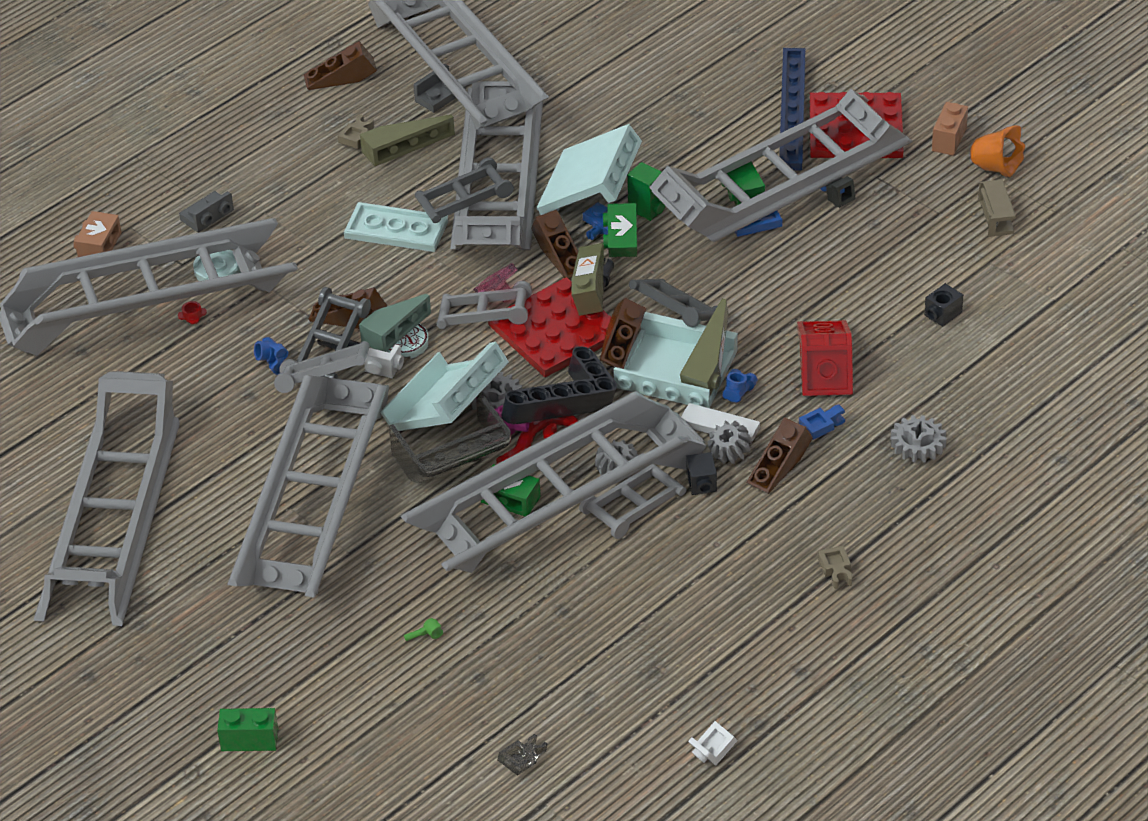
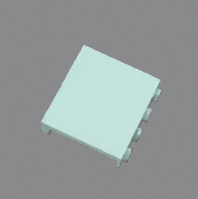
M630 124L563 150L536 208L540 215L554 210L559 211L560 207L597 193H601L608 203L617 199L642 142Z
M645 312L641 322V330L631 348L624 369L614 368V380L617 388L631 392L637 391L647 396L686 405L691 403L710 408L737 353L738 333L726 330L720 374L721 382L719 387L714 389L710 395V389L681 383L680 373L706 326L698 324L697 326L689 327L683 320Z
M497 342L489 343L474 360L447 364L442 354L437 352L380 413L393 432L452 423L509 361Z

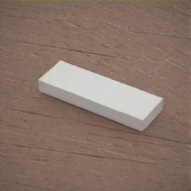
M691 403L688 404L681 416L692 429L705 433L716 432V425L724 426L725 420L730 424L736 420L740 425H744L747 428L752 442L760 429L759 421Z

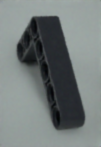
M583 346L575 347L568 368V373L573 381L508 391L505 396L501 418L509 424H522L597 412L613 403L617 384L591 349Z

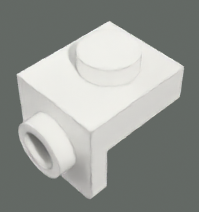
M395 344L390 353L369 348L364 363L365 372L393 378L397 370H400L403 366L404 356L401 355V346Z
M714 721L698 741L691 737L688 742L695 748L692 753L703 763L708 759L716 766L738 740Z

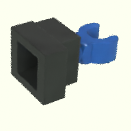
M848 176L820 188L824 192L827 191L828 201L839 208L856 199L854 181Z

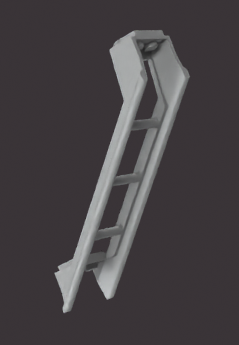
M371 0L368 3L377 27L392 23L466 108L476 130L520 115L549 98L463 0ZM437 5H440L442 7L440 9L428 12L426 14L414 17L412 19L406 21L404 20V18L427 11L429 9L434 8ZM444 16H450L467 35L465 38L430 50L412 28ZM475 44L494 65L456 80L437 57ZM502 74L515 89L513 92L474 105L471 96L463 87L494 75Z
M480 81L473 83L472 88H468L467 92L471 96L474 105H478L513 92L515 89L508 81ZM543 101L531 110L526 111L525 126H488L476 130L469 112L465 109L458 177L478 169L479 163H474L477 135H524L522 162L497 163L496 169L498 173H520L518 201H480L454 212L450 250H460L462 245L515 246L521 250H531V227L534 218ZM472 182L463 186L469 195L471 194ZM456 193V200H459L460 197ZM469 211H517V216H469Z
M850 89L835 107L698 174L667 166L649 188L679 220L683 221L689 228L715 242L913 141L886 122L866 103L869 100L864 95H860ZM843 114L870 140L844 152L819 127ZM810 132L836 157L798 175L773 150ZM764 155L789 180L750 198L726 173ZM717 179L741 204L730 209L709 203L694 187Z
M270 218L24 268L20 272L19 280L13 289L0 303V322L8 345L38 356L72 322L245 285H251L263 292L267 291L270 293L283 277L290 272L296 271L298 267L295 262L262 268L259 262L260 258L256 253L266 243L278 225L276 218ZM233 249V255L241 273L219 277L209 254ZM200 256L208 275V280L159 290L150 266ZM141 269L149 292L98 302L90 279ZM81 281L89 304L43 313L37 318L35 317L33 310L59 285Z
M112 371L99 378L96 421L48 574L44 578V587L34 621L45 620L57 580H62L64 585H78V581H88V586L102 587L104 582L109 583L108 604L112 626H123L180 425L179 419L174 417L172 405L173 380L165 379V374ZM112 392L158 395L155 436L150 453L101 451L104 441V426L111 403ZM98 461L146 464L136 500L87 497ZM83 508L133 510L123 547L74 545L73 541ZM69 555L119 558L116 571L113 569L66 567Z
M304 375L227 585H257L306 592L305 596L316 597L376 419L383 417L380 412L387 405L389 385ZM323 409L365 414L361 417L358 429L310 423L313 413ZM306 433L354 439L341 477L292 471ZM288 481L337 488L324 527L274 520ZM270 531L320 537L314 552L313 565L261 559L260 557Z
M634 391L415 507L400 517L406 523L434 532L455 555L441 563L446 571L458 569L472 573L487 552L651 464L686 470V455L701 454L706 445L704 444L705 441L677 412L672 411L667 405L655 402ZM617 428L645 432L658 447L645 454L642 453L631 460H627L604 435ZM595 441L618 467L576 490L570 489L549 464ZM540 470L563 497L520 520L515 519L494 496V493ZM484 499L507 527L480 542L456 513Z

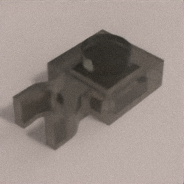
M533 734L528 738L527 743L523 744L517 740L498 753L497 761L518 776L537 763L538 756L546 752L548 743L543 742L541 745H535L537 735Z

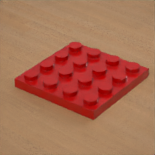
M847 92L810 93V119L835 107ZM859 93L869 100L866 103L886 122L903 133L901 93ZM843 114L819 127L844 152L870 140ZM810 133V158L836 157ZM902 147L882 158H903L904 149Z
M566 277L526 299L525 308L528 311V319L525 323L514 324L509 319L488 321V325L546 378L569 366L575 347H587L593 352L603 348L611 316L604 310L579 316L572 297V281Z

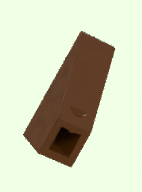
M358 41L337 55L328 58L319 66L310 69L304 74L307 89L314 90L358 83L375 73L377 68L373 56Z
M558 210L536 217L531 230L541 250L564 278L571 279L578 250Z
M375 287L365 290L360 289L347 295H339L358 302L363 298L369 299L371 308L368 316L375 310L387 307V304ZM318 302L314 304L308 318L310 322L315 321L321 308ZM331 304L323 324L346 327L353 310ZM359 318L356 329H360L359 324L364 318Z
M624 298L615 307L606 330L600 357L601 362L613 368L624 369L647 308L627 298Z
M784 417L746 483L769 494L803 457L813 439L807 428Z

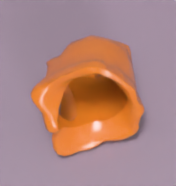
M1019 125L1009 126L998 132L976 139L970 150L971 161L983 170L999 172L1005 177H1011L1024 159L1025 144L1020 140L1021 127ZM1004 138L1010 139L1015 145V150L1010 157L1003 156Z

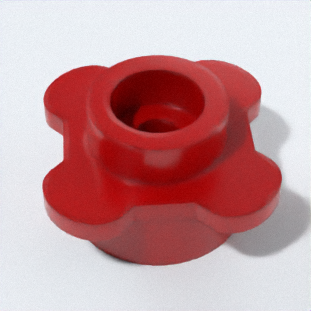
M189 301L183 304L182 312L178 313V318L186 320L190 324H197L200 318L207 314V310L201 308L200 303Z

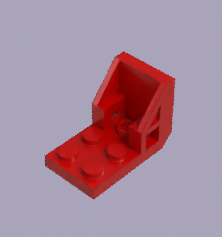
M797 321V333L800 339L802 395L853 394L852 335L847 321Z

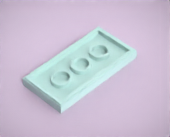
M358 202L344 231V238L435 252L447 226L448 215L441 218L440 222L433 223L426 212Z

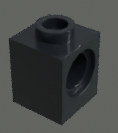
M944 283L925 297L924 315L940 326H945L962 313L964 294Z
M712 453L686 455V475L691 495L717 492V472Z

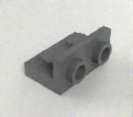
M443 64L449 71V66L447 64ZM434 71L413 85L415 102L433 113L456 99L454 94Z
M214 191L179 213L180 220L199 233L234 211L232 194L227 191L220 195Z

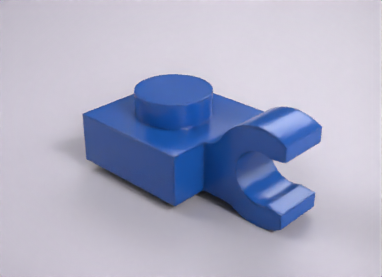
M840 404L833 406L825 412L818 408L799 417V424L807 428L813 437L812 440L833 431L834 425H842L845 419L841 414L845 413V410Z

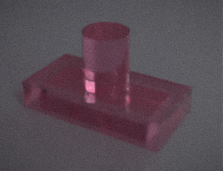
M510 263L486 277L473 290L475 293L492 289L494 291L511 289L506 280L518 270L513 263Z

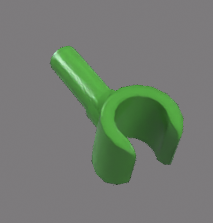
M430 618L426 620L422 628L405 634L404 638L408 641L429 634L432 639H437L443 635V630L436 619Z

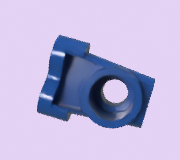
M265 337L262 341L255 343L254 356L257 361H267L271 371L278 375L280 374L281 363L288 357V350L281 343H276L272 338Z
M731 369L726 376V386L722 393L723 398L730 402H740L743 395L747 391L752 390L758 382L756 375L753 373L743 374L738 369Z

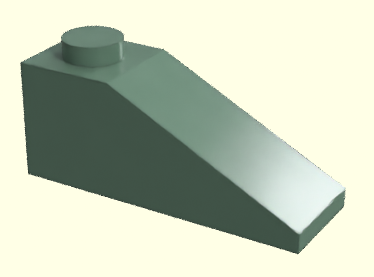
M423 294L375 310L359 324L361 342L366 341L371 348L387 352L431 314L430 295Z

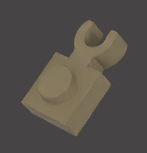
M359 115L356 118V124L348 123L338 134V143L358 149L361 146L360 134L374 128V119L370 118L369 121L364 122V116Z
M844 546L819 550V563L825 577L832 575V586L838 589L839 580H845L848 586H852L851 563Z

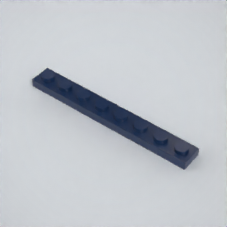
M783 48L780 133L804 122L806 48ZM803 136L780 147L779 157L794 171H802Z

